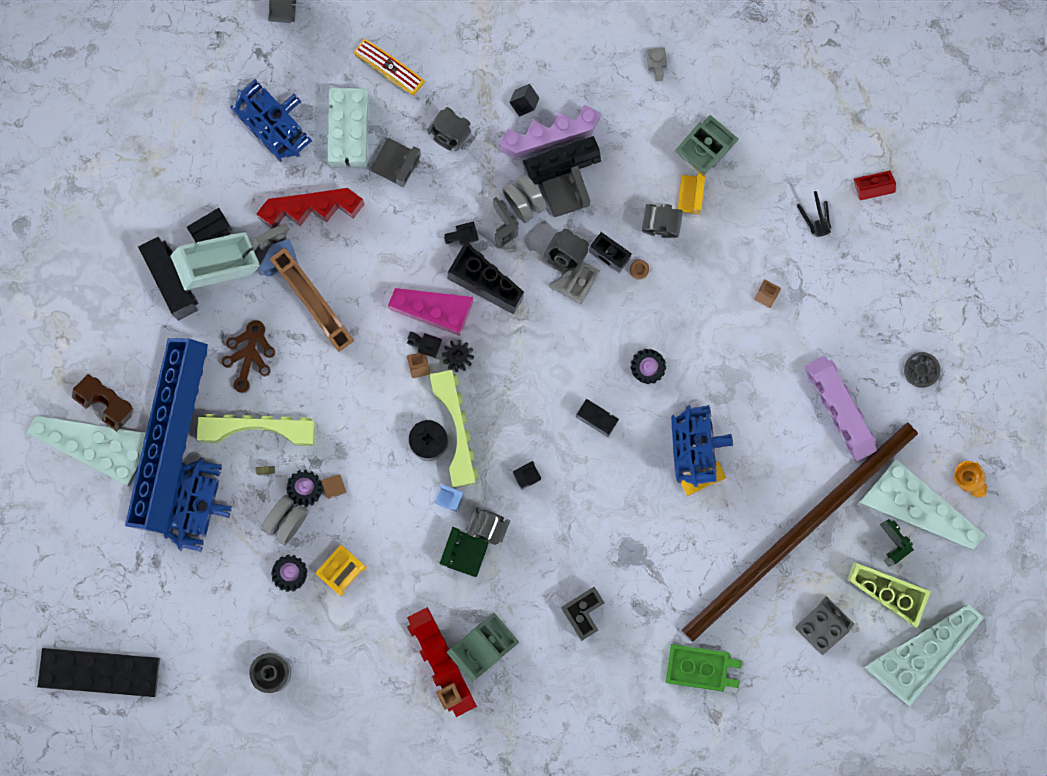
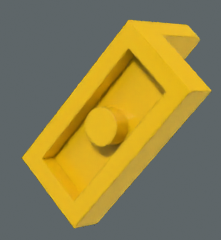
M698 173L697 176H681L678 209L683 210V213L700 215L705 175L703 176L701 173Z

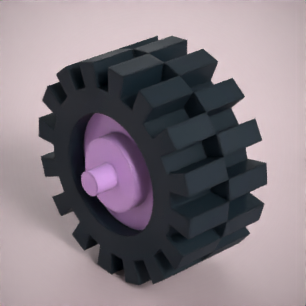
M643 349L638 351L636 355L634 354L630 369L638 381L654 384L662 379L661 377L665 375L666 361L660 353L653 349Z
M299 470L297 474L293 473L287 483L288 497L294 500V505L296 503L298 505H305V507H308L309 504L311 506L314 505V502H317L321 496V479L319 480V476L317 474L314 475L313 471L308 473L307 470H304V472Z
M295 555L280 557L273 565L271 572L274 585L278 586L279 590H286V592L291 590L293 592L301 588L308 572L305 562L303 563L300 557L299 559L296 558Z

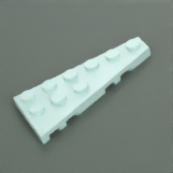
M35 416L26 432L127 486L130 485L138 470L146 435L143 432L119 429L116 432L111 427Z
M896 459L858 503L970 550H974L985 537L983 532Z
M967 605L863 668L910 707L984 617L972 606Z

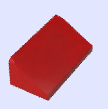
M890 170L854 178L859 200L896 192V182Z

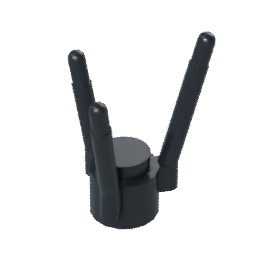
M814 191L820 219L814 222V226L800 204H797V208L810 227L811 233H816L817 237L830 234L832 227L829 218L828 202L824 201V219L818 193Z

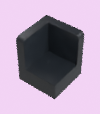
M528 84L516 89L509 103L520 117L535 110L539 96L533 87Z
M534 461L513 471V475L521 490L541 480Z

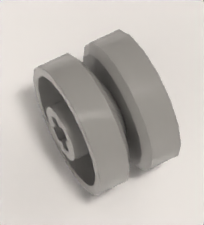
M524 173L516 178V186L509 183L502 188L507 202L524 223L533 218V211L541 213L547 209L546 202L540 191Z
M284 495L267 516L261 530L268 535L276 533V540L286 545L304 522L309 510L302 505L293 508L294 500Z

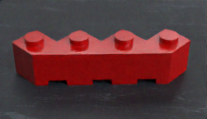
M342 188L267 199L256 215L259 220L273 229L278 226L285 216L301 226L311 212L327 223L338 208L354 219L365 204L363 198L352 190Z
M426 607L408 616L407 619L410 625L407 628L411 636H416L422 650L419 652L424 662L428 660L435 675L431 677L436 687L440 685L443 689L454 683L461 696L462 702L448 708V711H453L455 716L458 717L476 708L477 705L457 664L447 653L449 648L429 608Z

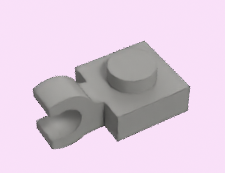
M665 47L647 49L648 70L654 69L655 80L663 81V68H667Z

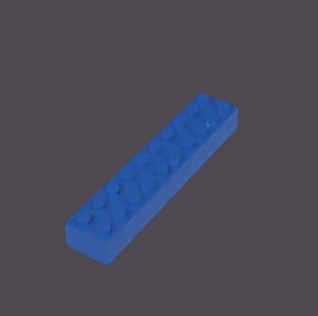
M190 338L167 339L125 522L126 527L166 534L170 512L173 507V498L178 485V476L182 468V458L186 450L187 436L190 432V423L195 410L196 396L199 392V383L203 374V365L207 356L208 344Z

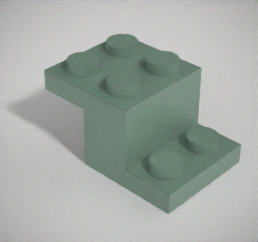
M709 115L703 123L700 122L675 149V152L704 176L711 167L714 168L739 138Z
M493 613L447 651V653L463 671L465 676L471 682H474L514 648L519 641L499 617Z

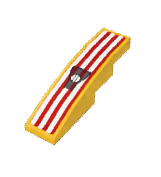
M366 39L353 52L356 57L369 64L372 69L385 76L388 81L413 96L425 83L420 76Z

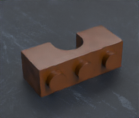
M87 374L73 388L72 398L87 409L93 403H102L107 407L103 411L102 421L116 432L132 417L133 407L131 404L118 397L112 389L102 385L101 381L96 377Z

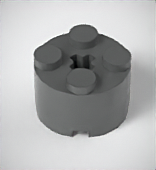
M269 0L268 21L280 23L295 22L296 5L292 4H296V0Z
M446 107L444 110H440L427 128V132L429 135L432 133L435 136L433 140L437 144L450 151L454 148L455 152H457L471 133L469 127L471 123L466 118H460L452 109Z
M646 204L642 232L650 236H655V234L661 235V238H678L683 210L672 209V205L661 204L660 207Z
M563 229L555 233L544 252V257L547 256L548 264L562 273L572 271L570 274H574L579 270L588 254L589 243L574 235L571 230Z
M474 507L466 527L468 530L467 534L476 538L483 536L486 538V542L494 545L499 544V542L502 543L511 520L506 519L504 522V517L487 510H480L478 512L479 508Z
M262 654L250 666L249 675L251 682L261 692H279L290 681L291 666L279 654ZM273 668V673L275 675L274 677L270 676L268 678V673L266 671L267 669L271 670Z

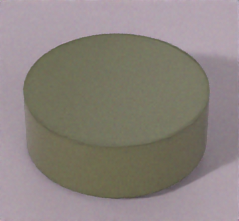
M275 466L255 467L257 475L275 473Z

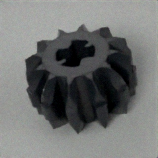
M461 340L457 341V345L450 341L451 348L446 345L444 346L447 352L442 353V357L446 358L443 360V364L450 363L448 365L449 370L455 366V372L459 371V367L466 371L465 364L471 367L472 363L469 360L474 359V355L470 354L473 352V348L466 349L468 347L467 342L461 346ZM457 352H460L461 356L463 355L459 360H456L455 356L453 357Z

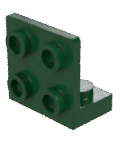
M888 519L880 523V526L897 546L886 554L888 558L884 562L889 567L897 564L914 551L912 548L913 543L907 536L904 537L899 531L901 528L894 520Z
M452 527L439 564L477 577L489 543L485 541L486 539L470 536L460 531V529Z

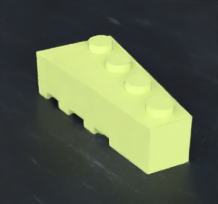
M853 562L847 580L917 628L931 591Z

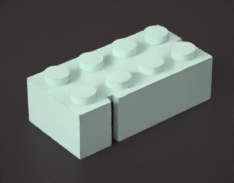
M329 88V166L347 168L345 159H349L351 168H367L368 90L367 88Z
M246 232L200 241L196 244L181 245L171 255L184 290L250 276L260 266L254 250L247 254L252 245Z

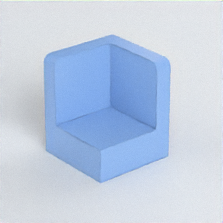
M442 484L436 504L457 512L464 493Z

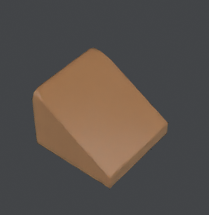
M764 279L754 300L771 308L781 288Z
M417 353L407 356L412 378L430 374L426 355Z
M341 475L321 480L328 499L347 493Z
M454 683L436 692L444 710L462 702Z

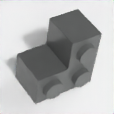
M595 587L561 607V610L581 641L599 631L589 616L590 612L605 603Z

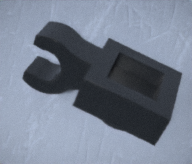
M474 221L457 225L455 227L456 232L444 234L446 244L458 240L460 245H464L466 240L469 243L479 241Z
M410 332L407 338V344L419 347L418 353L436 358L442 343L441 338L424 333L422 338L417 333Z

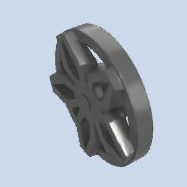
M918 352L906 360L904 375L913 386L926 388L938 380L940 365L933 355L926 352ZM916 356H921L918 360L919 363L911 359ZM929 358L935 363V365H928ZM909 363H913L916 366L912 367ZM908 367L910 370H914L910 375L908 374ZM936 373L935 378H934L933 381L931 382V377H930V375ZM913 374L917 376L915 379H911ZM920 378L923 384H918L915 381L919 380Z

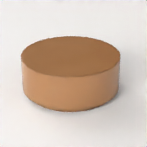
M636 260L631 264L630 274L633 278L641 280L648 275L649 266L645 261Z

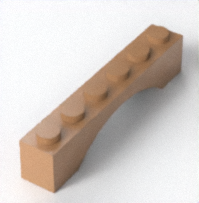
M285 247L272 256L270 260L303 302L337 351L340 352L355 340L288 249Z

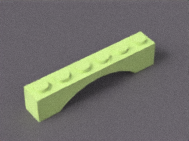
M452 370L429 374L433 394L449 410L457 430V448L454 459L449 467L453 489L476 484L475 479H479L477 468H473L471 463L475 458L473 449H469L467 444L471 439L469 430L465 431L463 423H467L465 411L461 412L459 406L463 404L461 393H457L455 387L459 385L457 374L453 375Z
M204 414V417H198L197 441L220 443L228 436L237 432L261 429L278 433L289 439L296 446H315L316 423L308 417H300V420H292V417H281L280 420H273L272 416H261V419H254V416L243 415L242 418H234V415H223V418H215L214 414Z

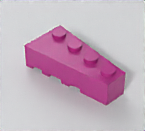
M395 288L388 307L389 310L461 336L474 299L469 296Z

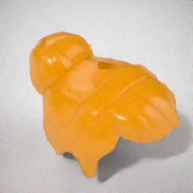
M963 460L957 465L953 480L957 486L963 491L971 493L972 496L977 498L985 497L988 487L985 483L986 476L978 462Z

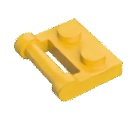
M340 545L315 574L342 597L345 593L344 590L367 567L343 545ZM353 562L356 566L337 586L334 581Z

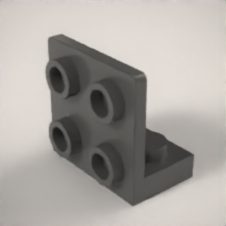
M387 138L371 167V171L404 188L421 157V151L415 146L410 149Z
M578 166L572 167L568 174L542 183L553 217L562 216L590 206V198Z
M495 197L493 199L494 209L505 223L497 228L495 233V243L500 249L518 236L519 227L517 225L519 223L513 215L510 216L508 214V207L503 200L499 201Z
M826 596L796 626V630L821 655H824L849 633L854 623Z

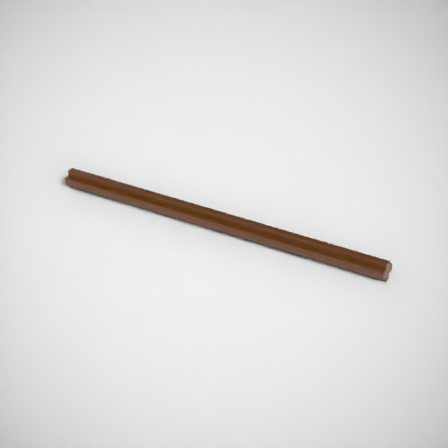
M908 422L904 424L876 452L866 459L681 630L691 642L696 640L914 439L918 432Z

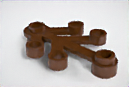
M258 320L251 321L244 333L235 338H228L226 341L227 347L231 350L236 349L238 344L249 339L248 346L231 356H224L221 360L225 368H231L235 362L245 357L240 377L234 382V388L239 393H246L250 389V383L247 379L252 359L257 364L259 373L262 376L266 377L271 373L270 367L264 363L255 348L257 340L263 347V353L267 358H273L276 352L264 337L266 331L264 324ZM255 326L259 327V331L256 333L252 332ZM234 340L236 342L235 346L230 347L229 342ZM268 349L273 350V353L271 355L266 354V351ZM226 359L231 360V363L229 365L224 364V361ZM264 367L268 368V372L266 374H263L261 372L262 368ZM241 381L245 383L243 388L238 387V383Z

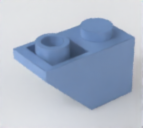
M290 239L270 246L259 267L262 276L266 275V277L277 274L278 270L270 258L285 247L298 263Z

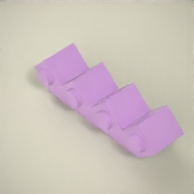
M584 105L576 121L558 113L551 128L533 120L525 137L507 129L499 144V151L518 159L530 153H537L556 145L572 142L575 139L591 136L600 120L601 113Z
M822 356L805 365L809 381L818 390L821 403L830 412L834 426L844 437L847 450L852 457L859 461L876 452L875 443L877 440L866 426L862 412L855 406L850 397L848 387L843 384L839 377L835 363Z

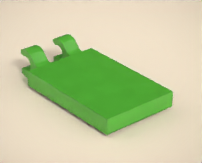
M671 644L666 683L724 692L725 686L739 688L740 680L728 679L726 674L727 667L741 669L742 660L729 659L728 652Z

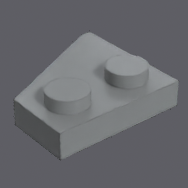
M284 223L256 236L251 243L252 248L247 254L254 250L255 255H258L272 244L285 240L290 228Z
M585 262L581 264L576 273L570 274L572 271H568L562 278L550 283L549 287L582 304L600 273V270Z

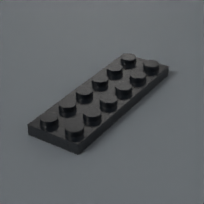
M42 648L37 687L156 697L160 658Z

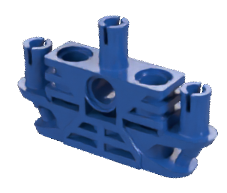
M256 79L242 91L238 88L235 106L231 105L230 107L237 117L278 161L282 162L281 158L300 157L299 152L310 144L312 140L305 132L303 133L302 128L288 113L302 103L301 100L293 93L292 96L280 105ZM244 101L247 107L241 111L239 109ZM255 105L261 111V113H259L253 106ZM275 113H282L280 118H273V115ZM268 117H269L271 123L273 124V126H271V125L267 122L266 119H267ZM278 131H279L286 139H283V138L278 134ZM297 133H299L301 136L293 142L292 138L296 139L298 137ZM283 146L287 149L285 152H277Z
M688 405L686 410L676 418L674 414L671 416L674 466L678 483H681L683 480L698 488V484L717 482L715 448L733 446L732 434L714 437L713 424L710 418V405L694 408ZM690 472L691 475H684L683 473Z
M204 457L187 465L185 462H182V468L179 472L178 485L169 516V525L164 538L167 539L169 537L178 546L180 551L186 548L201 552L203 547L196 546L195 544L204 545V540L186 537L187 533L198 536L200 534V536L206 537L211 514L227 518L231 515L223 510L231 512L232 506L214 503L219 480L201 476V473L220 476L221 472L218 470H222V464L206 462ZM187 470H194L192 475L186 474ZM206 501V510L199 511L198 505ZM173 529L179 530L178 536L172 533Z

